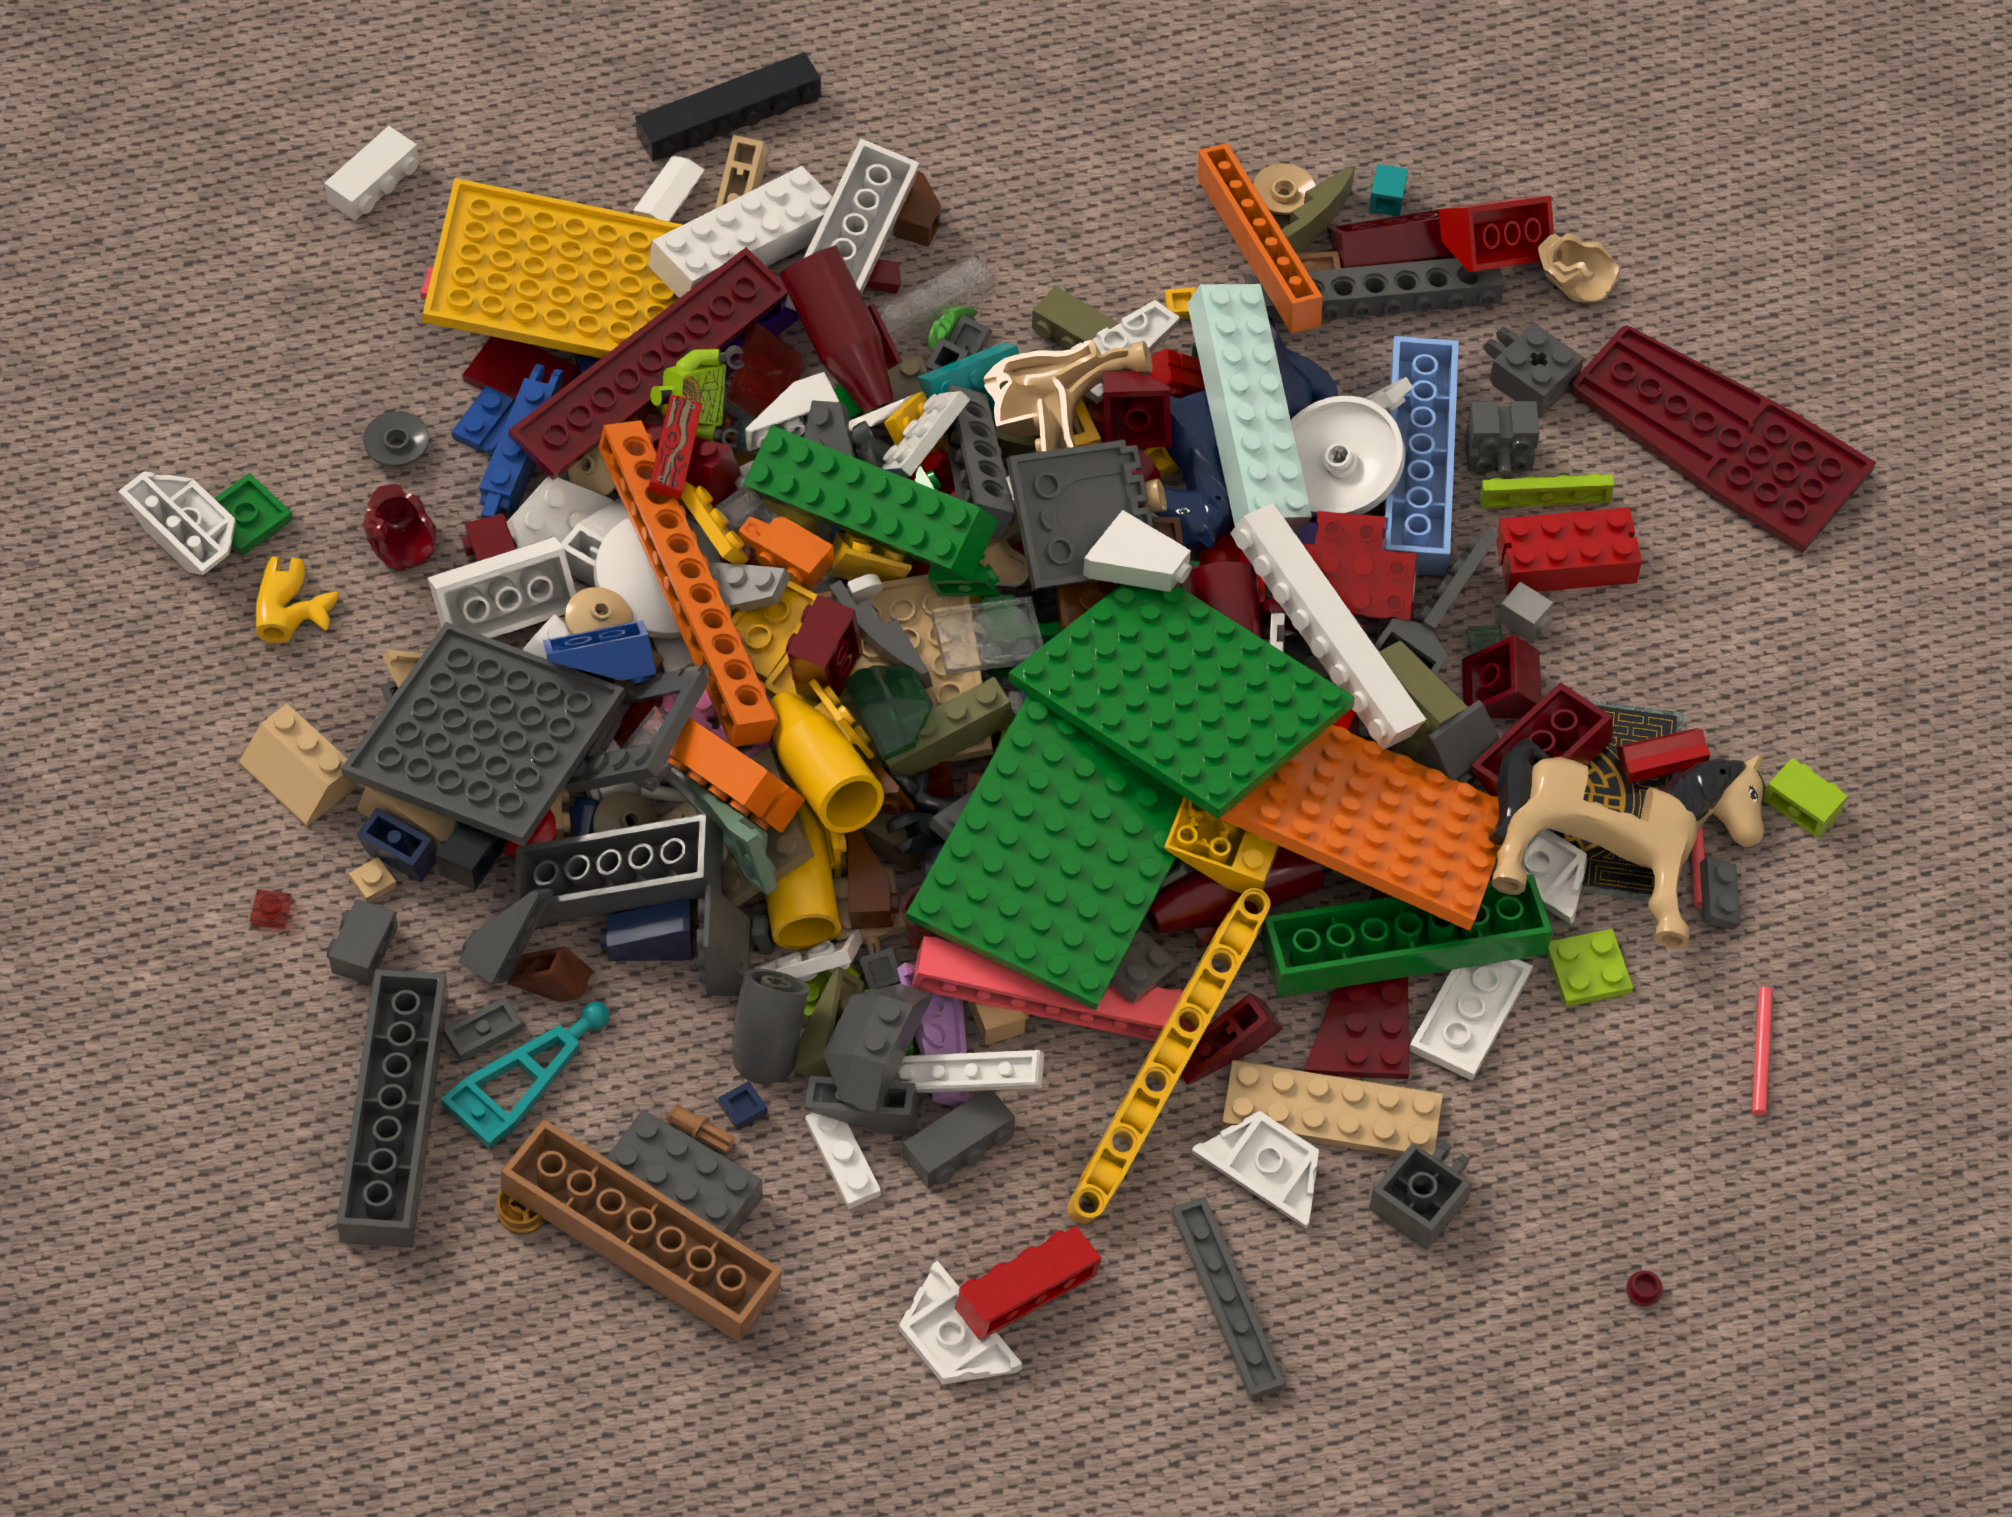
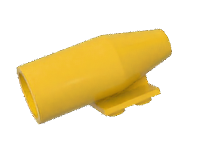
M813 679L809 684L822 700L814 708L789 692L779 693L769 701L770 706H774L778 717L772 737L780 764L823 825L836 833H848L867 825L878 814L884 801V790L881 783L853 747V744L856 743L870 760L875 756L867 745L871 738L860 724L855 727L853 726L857 719L846 705L837 706L841 700L828 685L823 689Z
M806 800L798 812L814 857L777 880L778 888L768 895L765 894L773 941L780 947L792 950L814 948L818 943L826 940L832 941L841 932V921L833 878H841V870L847 869L845 834L827 829Z

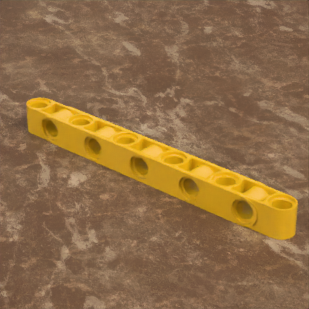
M1250 888L1244 891L1233 904L1212 938L1079 1179V1184L1067 1206L1068 1214L1075 1223L1089 1224L1093 1222L1103 1212L1126 1175L1258 935L1259 928L1270 908V899L1263 890ZM1244 901L1253 902L1258 908V914L1249 913L1244 907ZM1212 959L1222 961L1226 967V972H1217L1212 966ZM1179 1018L1190 1020L1193 1024V1032L1184 1031L1179 1025ZM1147 1077H1152L1159 1081L1161 1086L1159 1092L1151 1091L1147 1087ZM1114 1137L1122 1138L1127 1144V1152L1117 1151L1113 1146L1112 1139ZM1079 1198H1087L1092 1201L1094 1212L1086 1213L1082 1211L1079 1206Z

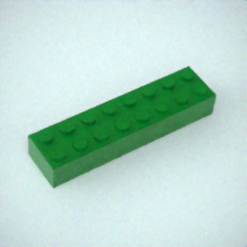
M771 425L743 483L745 487L764 499L970 582L999 521L981 507Z
M1534 874L1527 875L1525 891L1520 894L1502 893L1492 886V881H1489L1470 931L1391 896L1266 916L1263 921L1260 940L1278 998L1546 955L1553 931Z

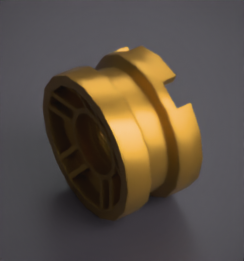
M499 1191L496 1199L498 1218L502 1226L509 1232L519 1235L530 1234L538 1230L545 1223L546 1220L540 1214L534 1213L527 1206L525 1211H521V1208L517 1207L520 1205L519 1202Z

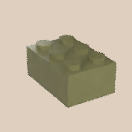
M1400 640L1379 651V653L1426 718L1425 722L1411 737L1397 743L1415 762L1423 765L1428 735L1464 711L1468 706Z

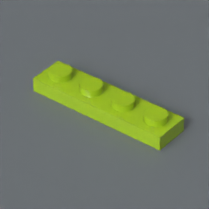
M1593 473L1583 476L1558 475L1555 477L1538 478L1527 476L1516 479L1493 478L1482 480L1479 496L1481 509L1611 503L1614 479L1613 474L1601 475Z

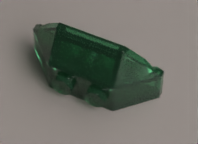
M873 665L869 668L859 669L851 676L843 679L847 695L883 761L916 747L919 740L918 734L924 728L933 704L913 667Z

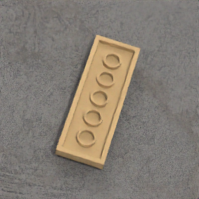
M1233 1060L1222 1128L1238 1125L1245 1118L1261 1111L1306 1142L1399 1157L1411 1144L1415 1143L1433 1155L1436 1146L1443 1094Z

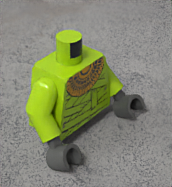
M733 345L727 348L725 352H720V349L690 351L676 363V366L666 368L663 374V386H654L651 390L650 398L655 406H661L663 415L666 413L671 394L702 403L695 437L714 441L715 438L721 440L723 444L731 446V448L736 447V443L726 442L725 436L728 432L740 433L731 426H727L722 430L716 429V426L722 425L726 364L721 362H727L733 369L742 368L744 366L743 361H732L730 358L736 353L743 354V350L739 346Z

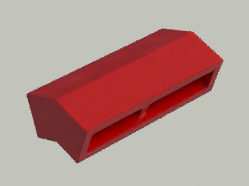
M1699 728L1617 746L1620 767L1627 784L1683 772L1695 763L1709 761L1710 758L1703 729Z

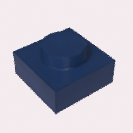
M749 1081L718 1097L720 1107L737 1131L768 1114L767 1106Z

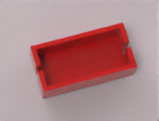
M1630 507L1499 519L1497 530L1499 536L1496 539L1500 564H1503L1502 574L1507 594H1510L1519 582H1522L1536 592L1633 584L1638 581L1642 559L1637 537H1634L1635 528Z

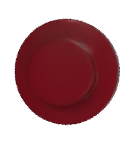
M1636 1272L1628 1279L1626 1293L1633 1303L1639 1306H1651L1660 1300L1663 1286L1660 1279L1653 1272Z

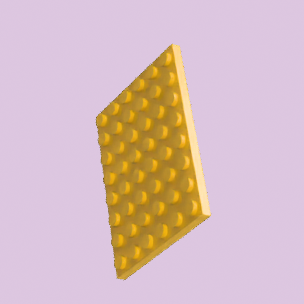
M454 178L421 322L603 358L679 299L649 268L652 240L682 226V224Z

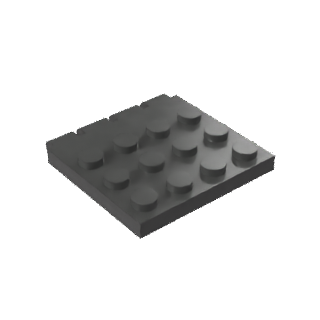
M1125 440L1014 455L1006 459L1032 591L1101 581L1090 579L1083 575L1084 558L1122 510L1154 528L1150 507L1138 508V504L1148 502L1143 474L1132 476L1131 471L1142 469L1137 445L1126 446Z

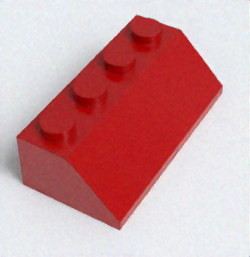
M1551 195L1518 197L1439 209L1441 241L1468 272L1541 261L1538 247L1550 235L1554 234Z

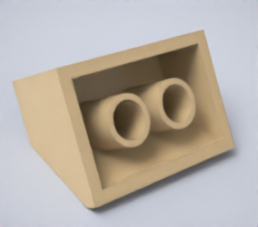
M287 703L260 724L239 760V765L306 827L358 787L357 782L344 778L341 768L348 759Z

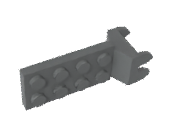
M1490 527L1487 528L1481 537L1475 534L1427 602L1418 618L1414 622L1392 618L1374 644L1378 652L1401 640L1436 675L1448 658V655L1433 631L1499 534Z

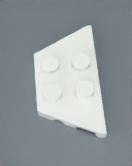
M547 477L506 523L511 537L516 541V549L553 537L561 544L579 522L612 503L613 499L557 477L553 481L550 477Z
M1546 829L1537 833L1527 845L1521 862L1526 875L1534 874L1545 909L1567 923L1572 924L1575 919L1586 870L1587 853ZM1498 857L1496 859L1491 875H1493L1494 871L1497 868Z
M1261 1111L1245 1118L1238 1125H1232L1220 1132V1135L1203 1144L1200 1142L1193 1147L1192 1154L1307 1229L1310 1223L1319 1149Z
M938 1261L934 1262L922 1288H919L911 1308L906 1311L899 1324L900 1333L934 1375L945 1385L1017 1373L1022 1370L1021 1361L997 1332L979 1341L955 1310L960 1287Z

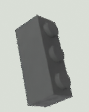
M983 1090L903 1142V1159L928 1189L936 1183L942 1185L948 1182L955 1175L956 1170L966 1164L971 1166L977 1163L984 1156L985 1151L995 1145L996 1147H1001L1012 1138L1015 1130V1116L993 1090Z

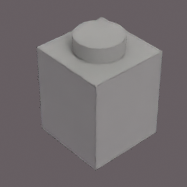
M1519 582L1501 603L1498 621L1531 642L1538 632L1544 634L1550 627L1553 617L1550 616L1553 602L1522 582Z

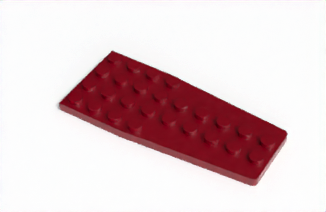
M1630 326L1621 327L1572 383L1571 393L1719 502L1801 553L1808 548L1861 486L1876 465L1874 460L1790 409Z

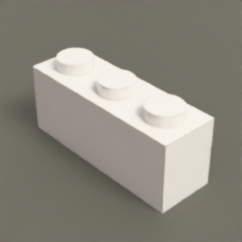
M388 126L324 183L327 202L354 221L361 215L369 213L380 198L385 194H390L400 180L406 175H411L417 169L419 164L417 144Z

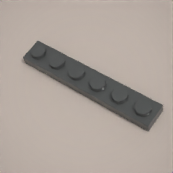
M1206 1197L1172 1207L1171 1215L1250 1401L1285 1390L1286 1383Z

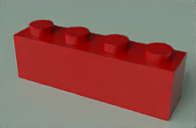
M1077 1226L1065 1232L1059 1230L1052 1234L1042 1245L1036 1248L1030 1246L1007 1264L1001 1262L995 1265L987 1275L980 1279L971 1278L959 1288L955 1310L979 1341L1095 1277L1102 1257Z

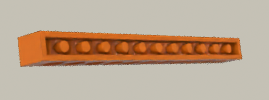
M641 420L604 425L598 448L695 666L706 665L709 668L708 678L710 681L705 689L730 745L737 747L769 742L773 729L778 722L776 709L769 704L765 685L762 680L758 679L754 671L753 659L745 651L741 632L735 629L731 620L730 608L727 604H724L721 598L718 581L712 578L707 557L701 554L697 545L696 533L690 529L687 523L685 509L682 505H679L676 498L648 490L656 456L651 434L646 432Z

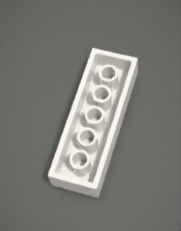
M860 138L804 258L823 249L838 246L862 295L914 184L919 162ZM788 295L785 307L796 311Z
M800 166L652 240L649 268L680 298L745 247L768 267L810 245L832 196Z

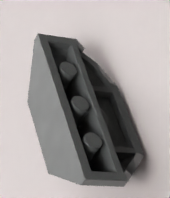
M896 984L851 995L823 1052V1057L844 1105L877 1114L933 998L931 993L903 984Z

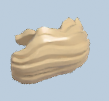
M1571 233L1565 234L1563 237L1552 234L1538 247L1539 257L1546 278L1562 290L1569 299L1576 302H1603L1619 279L1620 266L1612 260L1611 254L1599 242H1581L1578 236Z

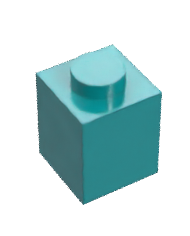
M1377 164L1369 212L1390 216L1400 215L1408 169Z

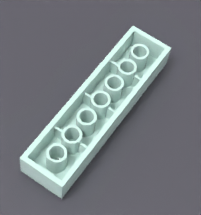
M1200 284L1187 305L1234 525L1236 526L1244 515L1274 503L1293 532L1299 535L1312 518L1261 284Z

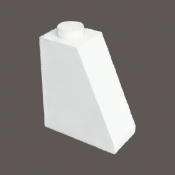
M1122 510L1085 556L1083 575L1090 579L1170 592L1177 582L1183 583L1188 577L1192 568L1189 565L1191 550Z

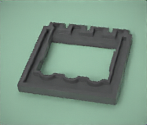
M698 665L665 674L649 676L648 680L639 683L625 682L622 687L625 689L626 697L564 788L573 794L656 777L710 681L708 678L709 668L706 665ZM679 693L652 743L604 753L621 726L620 723L632 703Z

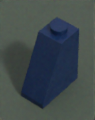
M681 899L607 915V928L600 929L601 949H607L608 961L692 960L693 929L690 899Z

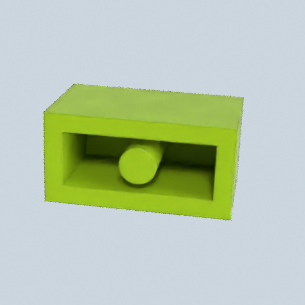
M1791 758L1769 782L1763 801L1819 839L1843 812L1848 795L1843 793L1836 784L1829 783L1821 778L1808 765L1801 764L1794 758Z

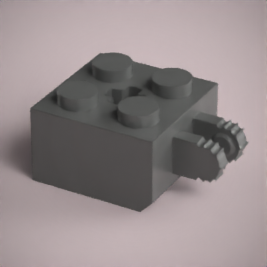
M1534 322L1520 336L1512 330L1510 331L1509 328L1502 327L1496 332L1497 339L1501 343L1490 338L1483 345L1484 351L1494 359L1490 381L1494 387L1514 401H1537L1538 418H1540L1572 388L1573 380L1581 373L1584 357Z
M1445 1141L1433 1155L1415 1143L1411 1144L1373 1189L1369 1210L1427 1250L1469 1200L1472 1182L1461 1175L1470 1159L1462 1154L1456 1159L1451 1168L1445 1165L1443 1160L1449 1156L1452 1148Z

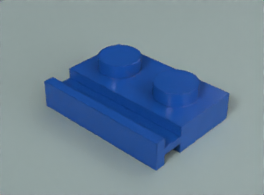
M486 386L452 430V438L478 451L482 450L492 457L514 405V398Z

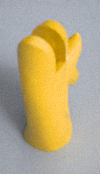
M272 556L267 563L257 597L256 634L265 642L284 643L292 638L301 622L309 619L321 629L327 631L330 625V617L327 612L335 606L339 598V592L322 594L310 601H301L285 608L299 593L304 583L305 563L300 558L292 557L289 572L281 571L280 557Z

